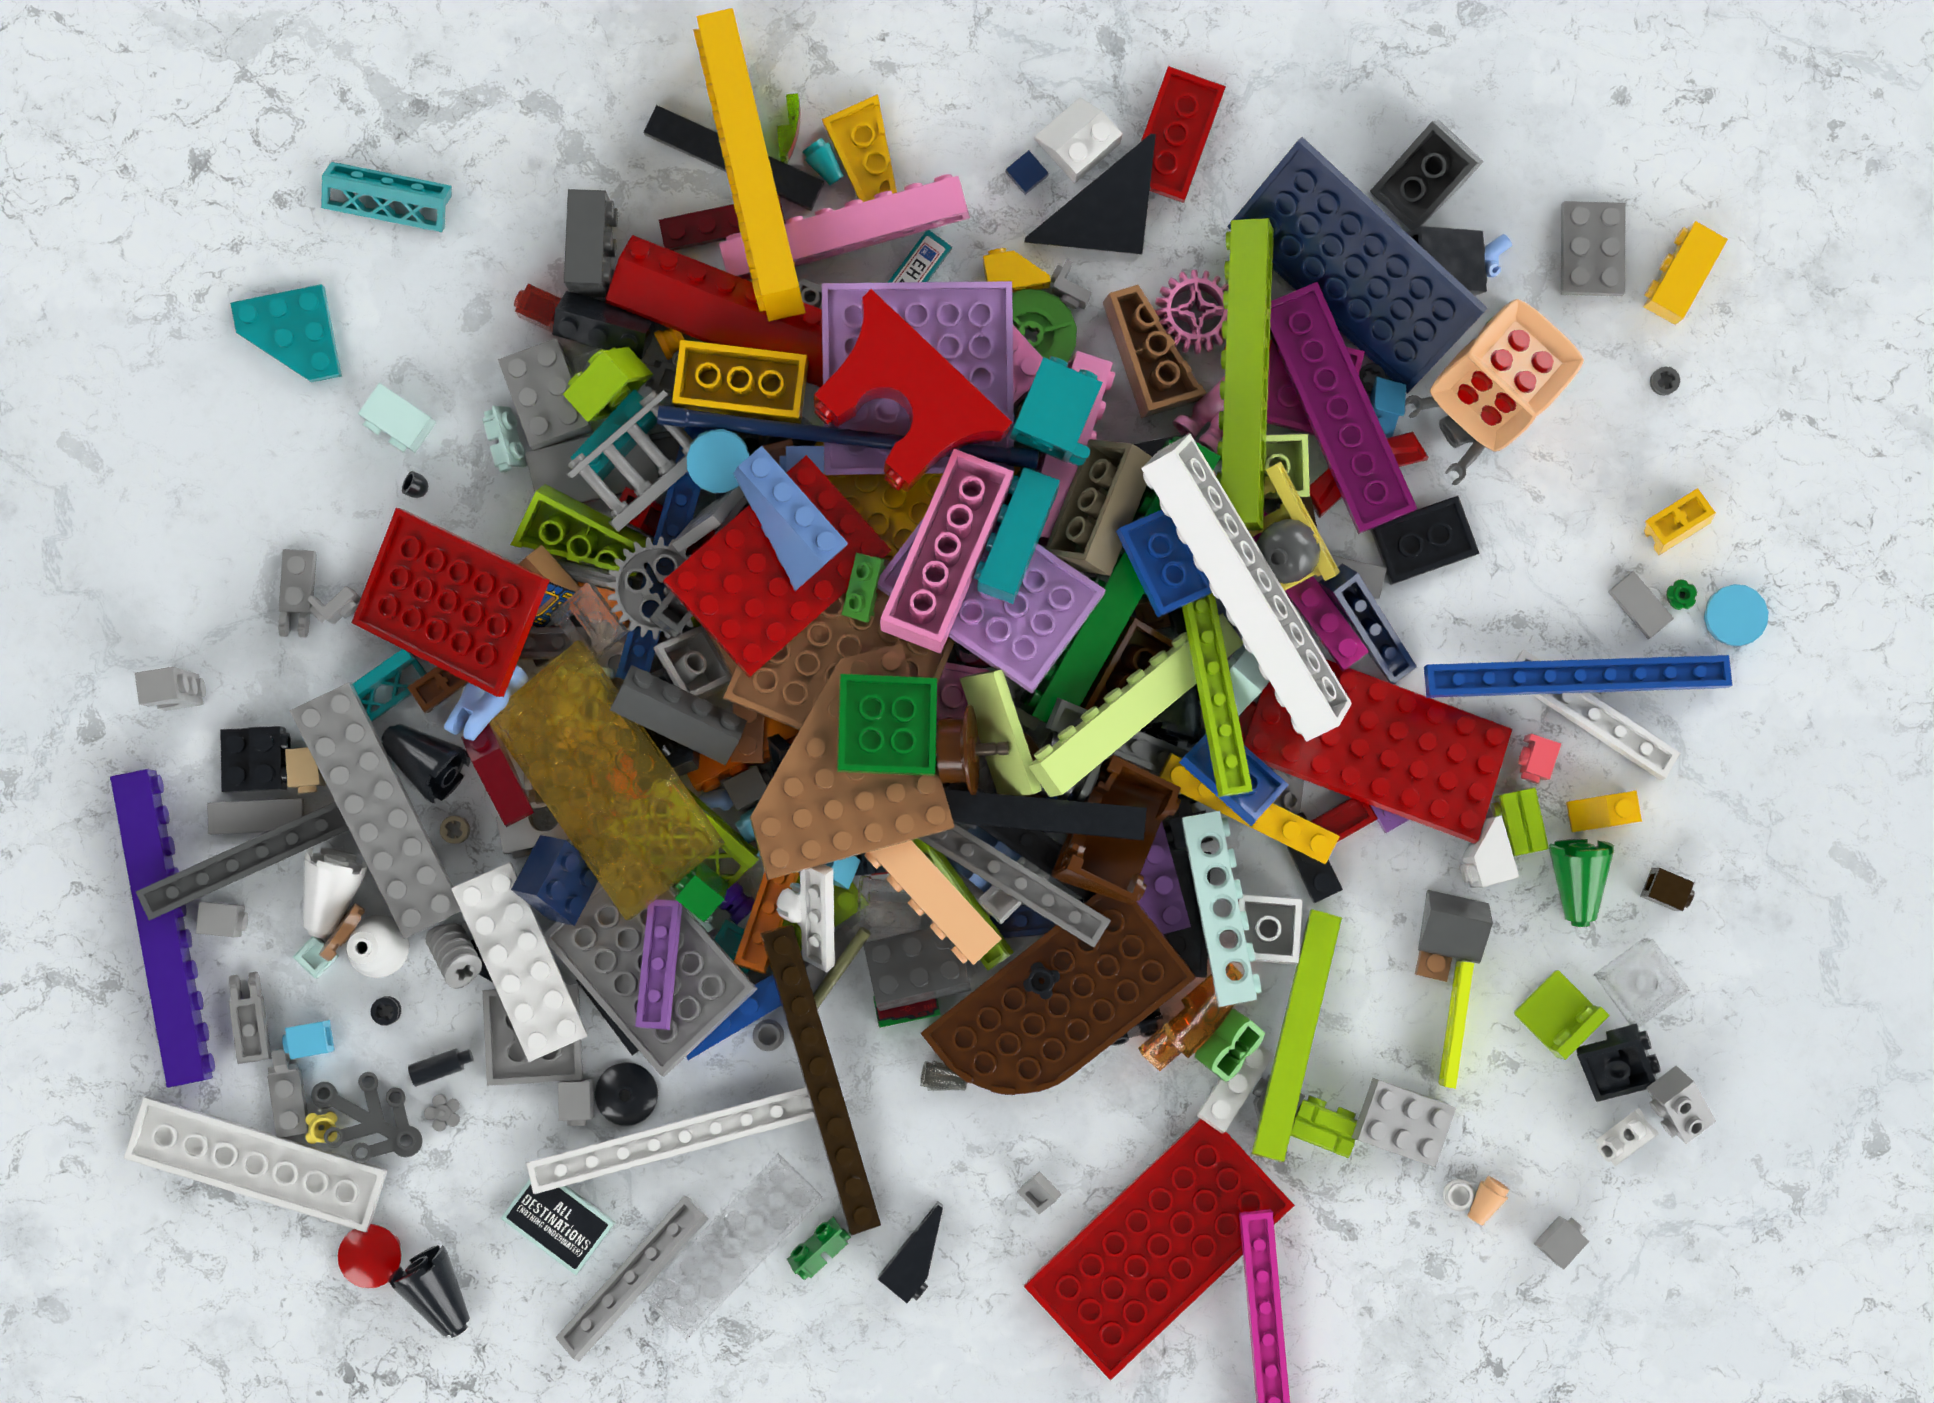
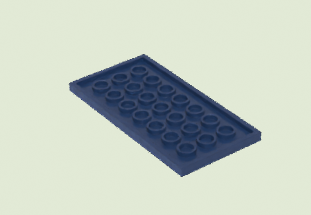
M1303 137L1293 145L1233 219H1269L1274 229L1272 269L1295 290L1318 282L1338 330L1359 350L1365 351L1364 354L1373 363L1382 367L1385 374L1394 382L1406 384L1407 394L1488 309ZM1230 222V224L1227 226L1230 230H1231V222Z

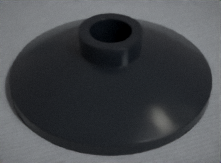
M630 1062L615 1064L608 1068L600 1076L595 1088V1101L600 1113L608 1121L621 1126H631L645 1120L653 1112L658 1099V1088L652 1074L641 1065ZM622 1089L630 1091L631 1097L628 1101H623L620 1098L619 1093Z

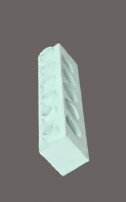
M1220 811L1183 817V831L1218 1007L1256 1001V993H1262L1259 975H1252L1250 962L1255 961L1252 942L1246 943L1244 930H1249L1246 911L1240 912L1238 899L1243 898L1240 880L1233 879L1231 868L1237 867L1234 849H1227L1225 837L1231 836L1227 817L1221 818ZM1204 839H1215L1219 844V850L1215 854L1204 853L1201 849V842ZM1212 869H1219L1225 875V882L1219 886H1214L1208 882L1207 873ZM1216 901H1227L1231 906V913L1226 917L1217 916L1213 910V905ZM1225 931L1233 932L1237 937V945L1231 949L1224 948L1219 941L1221 933ZM1236 962L1242 966L1244 973L1241 979L1231 980L1227 977L1225 970L1229 963Z

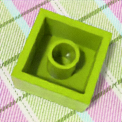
M614 347L605 351L601 349L589 359L588 363L590 366L584 372H578L569 380L568 385L570 387L563 393V396L587 422L606 419L634 389L638 391L652 377L653 373L629 347L618 349Z

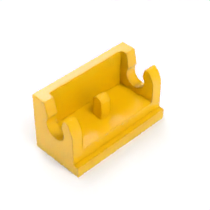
M1697 488L1645 521L1644 533L1646 537L1652 536L1655 541L1654 550L1658 555H1661L1711 524L1716 512Z

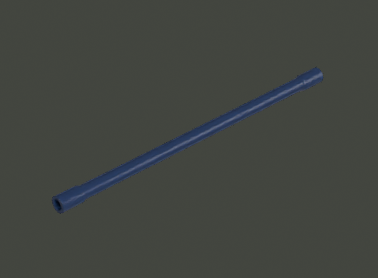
M659 405L657 424L725 429L732 432L892 450L895 443L904 437L894 434L691 411L687 408ZM968 444L957 449L988 462L1037 469L1039 450ZM952 452L946 455L945 457H950Z

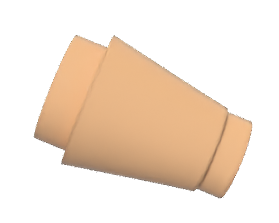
M1487 1176L1485 1181L1480 1182L1467 1216L1483 1226L1508 1199L1506 1195L1509 1192V1188L1498 1180Z

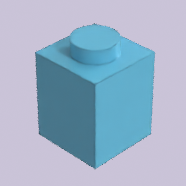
M330 1020L285 1028L286 1034L282 1037V1043L285 1053H289L290 1060L335 1051Z

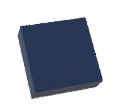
M1030 150L1005 170L1006 174L1024 195L1049 175L1048 171Z

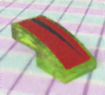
M798 93L786 94L789 125L777 126L781 162L788 164L794 152L799 135L801 109Z

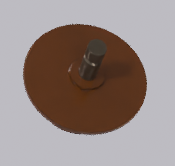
M967 705L963 718L939 719L936 734V761L942 783L966 782L970 794L976 795L979 785L980 756L1009 755V743H979L975 711L972 705Z

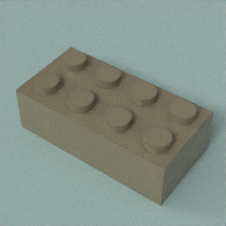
M1089 439L1087 447L1090 449V455L1082 466H1078L1045 549L1077 571L1110 576L1122 548V543L1116 531L1120 527L1132 523L1147 486L1143 478L1144 472L1141 468L1152 456L1133 443Z

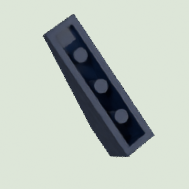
M1342 563L1338 566L1340 572L1335 577L1327 581L1321 579L1318 583L1368 649L1369 656L1388 682L1396 684L1417 668L1359 573Z

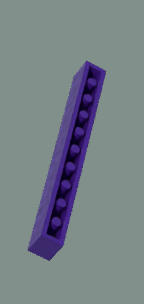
M151 769L110 776L166 1087L170 1088L212 1079V1072L215 1071V1061L213 1055L208 1053L206 1041L209 1040V1029L206 1022H202L200 1010L203 1009L204 1002L201 992L196 989L195 979L198 978V969L196 962L191 960L189 948L192 947V936L189 929H185L183 918L187 914L186 904L152 920H148L136 894V891L179 872L178 868L174 867L172 855L175 854V844L171 836L168 837L166 826L170 822L167 807L162 804L161 793L164 792L162 777L157 775L156 770Z

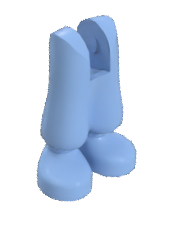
M516 665L504 697H496L471 683H467L459 701L444 725L445 730L457 735L464 728V738L474 741L487 724L508 706L511 695L520 692L528 685L529 678L526 672Z

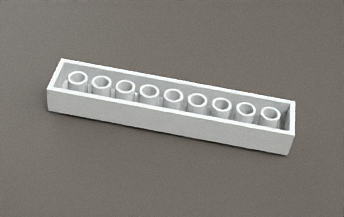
M1188 434L1159 450L1141 468L1144 472L1143 478L1150 489H1154L1158 495L1164 514L1171 517L1175 523L1179 539L1182 543L1187 544L1193 553V561L1196 567L1201 572L1204 571L1210 581L1211 592L1225 606L1228 620L1239 629L1243 636L1242 641L1249 653L1254 654L1259 663L1260 673L1266 680L1271 682L1275 689L1278 703L1282 707H1286L1291 715V722L1295 731L1302 734L1307 742L1338 727L1352 703L1191 434Z

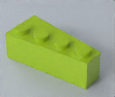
M544 484L536 490L510 545L534 550L542 545L550 554L566 557L567 560L578 563L581 561L593 564L598 568L619 571L620 567L616 565L614 560H626L623 553L624 549L634 553V542H637L642 548L646 547V538L648 537L627 526L617 532L609 523L612 518ZM638 572L632 573L630 576L635 577Z

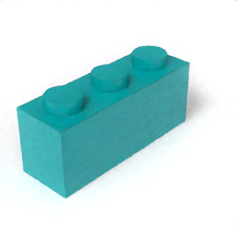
M634 389L570 458L573 460L580 453H583L585 457L588 456L643 408L639 402L644 397ZM649 411L636 423L647 434L656 425L657 417ZM627 431L612 443L624 458L637 445L636 441ZM603 452L588 464L602 481L615 468L614 464Z

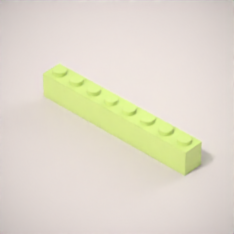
M1222 613L1219 614L1228 658L1243 645V641ZM1187 632L1179 635L1171 642L1173 647L1169 651L1165 652L1163 650L1149 660L1151 665L1144 671L1139 669L1126 679L1128 684L1122 689L1118 687L1109 692L1103 698L1105 703L1099 708L1094 706L1087 710L1080 717L1083 720L1076 727L1071 725L1060 732L1057 736L1059 741L1052 747L1048 744L1034 754L1036 760L1028 765V767L1050 797L1063 795L1197 684Z

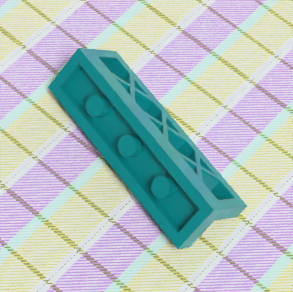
M331 162L322 174L321 208L437 232H443L445 229V209L452 197L451 185ZM331 188L341 190L348 199L344 202L330 200ZM362 195L371 196L378 206L375 208L365 207L358 198ZM392 201L402 202L409 211L405 214H398L388 204ZM423 207L437 209V220L426 219L419 210Z
M401 649L352 683L360 700L370 694L369 701L361 700L362 704H368L367 714L371 722L412 695L407 688L409 685L400 684L401 673L404 669L412 664L420 677L427 674L415 655ZM395 676V682H394V683H392V682H387L388 680H390L391 678H393V677ZM381 685L394 686L391 700L385 704L374 702L378 687ZM399 688H405L404 691L398 694ZM373 705L380 706L378 709L372 712Z

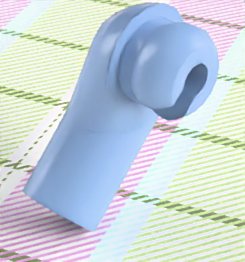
M1502 234L1485 246L1487 277H1496L1500 273L1501 267H1498L1499 255L1512 247L1510 239L1505 234Z
M725 789L703 792L698 797L710 808L720 807L723 811H726L733 806V802Z

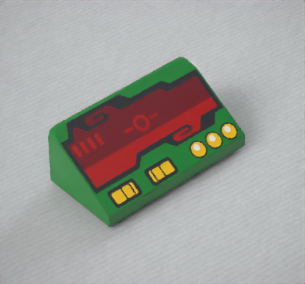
M873 996L879 1028L941 1015L937 998L879 1011L875 996Z

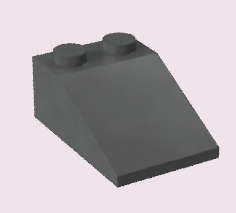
M1435 120L1426 127L1370 192L1410 230L1422 226L1468 180L1484 161L1440 120Z

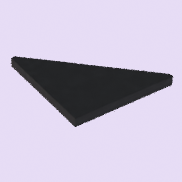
M1149 134L1098 178L1081 190L1075 197L1025 237L1024 243L1142 254L1156 134Z

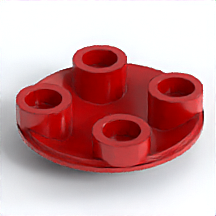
M370 1224L367 1232L356 1229L351 1230L343 1238L338 1250V1264L342 1274L349 1282L361 1288H377L386 1284L390 1276L400 1267V1240L388 1229L379 1225Z

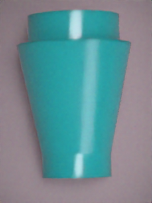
M823 138L818 139L802 151L806 157L804 161L829 186L845 176L839 167L830 143H825Z

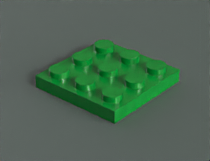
M840 674L837 772L934 776L936 764L937 678Z

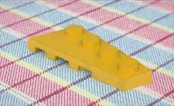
M878 94L822 119V123L858 199L866 202L875 199L874 196L881 192L892 191L893 194L897 193Z

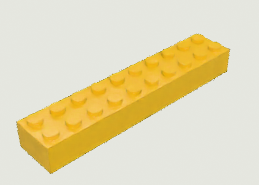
M733 8L696 16L699 28L693 29L705 76L708 96L713 110L712 113L759 311L766 310L768 321L805 313Z

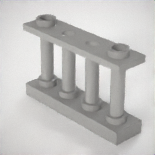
M654 390L639 402L643 406L641 410L588 456L585 457L583 453H580L568 464L571 470L566 475L572 479L579 473L612 510L610 514L614 518L609 523L617 532L688 472L687 453L694 440L682 427L663 425L683 447L681 451L685 456L675 463L672 459L669 461L636 423L649 411L656 417L658 416L659 405H662L660 401L668 395L664 390L658 395ZM626 431L659 468L658 473L661 477L651 484L649 480L645 482L612 444ZM602 452L636 489L634 493L637 497L630 504H627L625 501L621 502L588 465Z

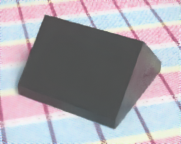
M1427 890L1418 950L1479 964L1493 925L1489 903Z

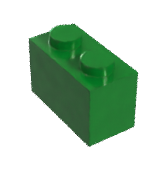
M699 860L694 867L689 864L679 875V881L675 885L678 888L675 899L701 921L705 922L724 901L729 883Z

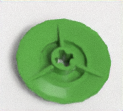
M1022 289L1012 293L1013 325L1024 337L1026 334L1025 330L1027 329L1030 332H1038L1036 342L1033 343L1030 339L1027 341L1042 357L1050 359L1053 356L1068 363L1076 347L1077 326L1071 310L1057 296L1044 290Z

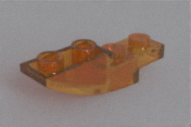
M1232 963L1226 966L1225 971L1229 979L1239 980L1242 978L1243 974ZM1212 974L1181 1000L1185 1006L1182 1011L1138 1047L1142 1056L1157 1070L1161 1071L1181 1053L1187 1058L1192 1056L1213 1035L1234 1007V1005L1218 1007Z

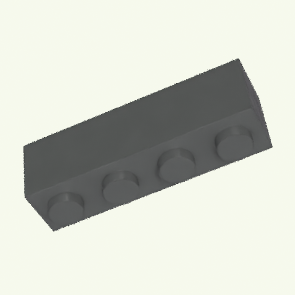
M631 665L610 708V711L724 765L727 764L736 748L747 720L736 714L728 712Z

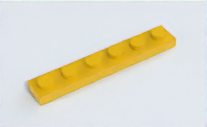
M1170 752L1158 777L1181 787L1179 793L1216 811H1220V813L1324 864L1327 863L1340 836L1274 803L1250 826L1179 763L1182 760L1181 757Z

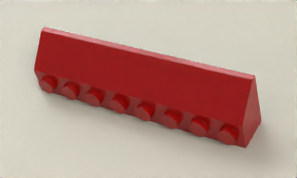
M631 236L619 256L606 296V303L706 343L807 355L809 366L806 382L817 387L823 385L822 309L803 302L805 313L768 321L766 310L759 311L751 281L637 236Z

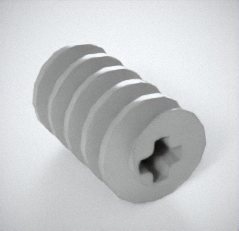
M456 923L438 925L427 932L425 938L426 945L429 947L438 968L441 970L445 982L454 989L462 988L480 973L482 961L461 925Z

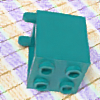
M1051 356L1050 359L1043 357L1009 438L1066 463L1069 462L1076 466H1082L1090 455V449L1078 443V440L1103 382L1098 381V376L1088 370L1080 369L1077 372L1068 368V363L1060 358Z

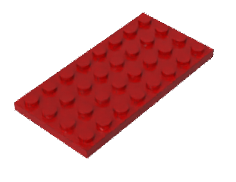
M1327 659V663L1352 703L1338 727L1306 742L1303 735L1295 731L1291 722V715L1286 707H1282L1278 703L1275 689L1271 682L1260 693L1243 743L1268 767L1473 844L1479 841L1513 730L1512 728L1437 700L1426 698V696L1349 667L1342 671L1337 663Z
M1199 1118L1023 1285L1111 1381L1243 1255L1239 1213L1270 1209L1273 1212L1275 1225L1295 1205L1226 1131L1220 1133Z

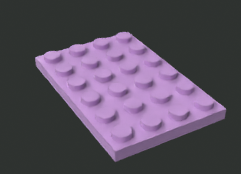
M922 521L879 577L877 588L888 596L893 591ZM996 522L993 530L994 533H998L1001 523ZM1037 544L1014 604L977 591L978 580L973 577L948 637L995 669H1001L1005 676L1030 693H1033L1102 599L1106 590ZM985 550L980 561L986 562L990 552Z

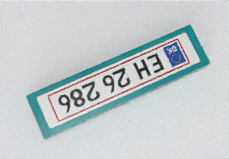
M926 230L887 283L928 282L950 253L952 246L930 230Z

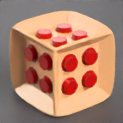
M1515 299L1506 304L1483 327L1478 337L1459 352L1431 386L1430 393L1437 404L1469 435L1486 448L1496 452L1511 444L1533 423L1536 416L1552 404L1576 376L1584 359L1573 343L1543 315L1527 303Z

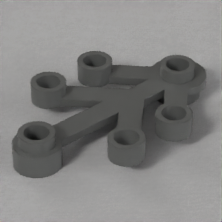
M365 1072L358 1080L361 1090L365 1093L369 1112L339 1096L334 1085L329 1082H320L313 1087L311 1098L317 1107L321 1109L333 1107L361 1123L343 1129L337 1127L327 1129L324 1134V1140L329 1147L336 1148L343 1142L376 1133L388 1138V1140L369 1146L366 1143L356 1144L352 1148L351 1154L358 1163H365L372 1157L390 1152H395L400 1157H411L421 1149L422 1135L417 1128L410 1126L404 1106L406 1097L402 1089L391 1088L386 1094L388 1105L393 1107L396 1127L384 1121L377 1092L378 1079L374 1073ZM371 1077L374 1079V1085L366 1088L362 1084L363 1080ZM328 1089L330 1091L329 1097L324 1100L318 1098L320 1090ZM393 1093H400L402 1099L398 1103H392L390 1096ZM332 1132L340 1134V1139L336 1143L328 1141V1136ZM405 1135L412 1138V1143L409 1146H402L400 1144L401 1138ZM362 1147L368 1150L367 1156L362 1159L357 1158L356 1151Z

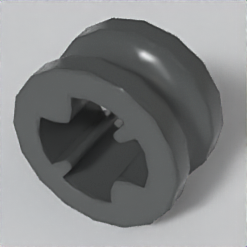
M1661 367L1653 372L1650 377L1651 389L1658 395H1669L1676 391L1680 385L1679 373L1672 367ZM1661 373H1665V377L1670 375L1672 378V382L1669 383L1670 389H1665V385L1662 387L1658 385L1657 381L1661 379Z

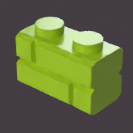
M1536 788L1494 796L1495 802L1491 803L1492 816H1502L1513 856L1549 849Z
M1309 1095L1307 1100L1303 1099L1296 1111L1290 1136L1349 1158L1356 1140L1352 1138L1358 1121L1355 1120L1356 1113L1342 1107H1338L1337 1112L1325 1108L1326 1101Z

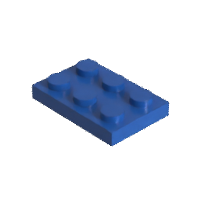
M1162 510L1120 527L1116 531L1157 618L1212 594L1209 586L1210 581L1204 571L1201 572L1196 567L1193 561V553L1188 545L1182 543L1176 532L1177 527L1172 518L1166 516Z
M1205 734L1179 763L1246 823L1252 826L1289 784L1244 745L1253 791L1245 794L1218 797L1207 735Z

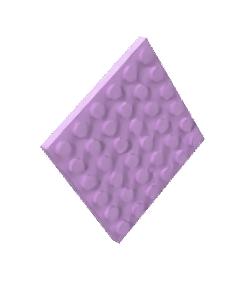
M1012 281L822 283L823 384L839 369L854 348L863 323L861 313L862 297L872 289L1013 422L1008 434L1000 442L982 441L972 444L1004 448L1014 447V440L1009 438L1014 427ZM877 398L865 403L858 410L855 417L839 427H836L832 422L829 425L824 423V426L905 436L911 428V422L908 413L899 403L891 399ZM824 442L825 475L885 474L884 464L891 450ZM943 457L925 474L944 473L950 457ZM991 462L993 464L1014 471V466H1009L1004 463Z

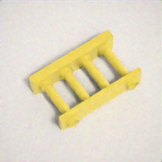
M1280 461L1267 468L1268 476L1265 477L1264 495L1269 492L1273 494L1277 492L1283 503L1280 504L1278 510L1263 517V530L1274 522L1284 519L1298 520L1312 529L1316 543H1319L1320 546L1319 562L1313 572L1300 581L1287 584L1280 583L1285 591L1314 575H1317V577L1322 575L1325 581L1335 577L1340 571L1283 464ZM1263 530L1249 531V533L1254 537L1263 532Z

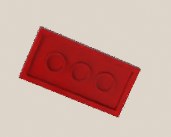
M1170 66L1167 67L1141 141L1144 140L1151 133L1156 134L1150 182L1151 192L1182 203L1185 202L1226 86Z

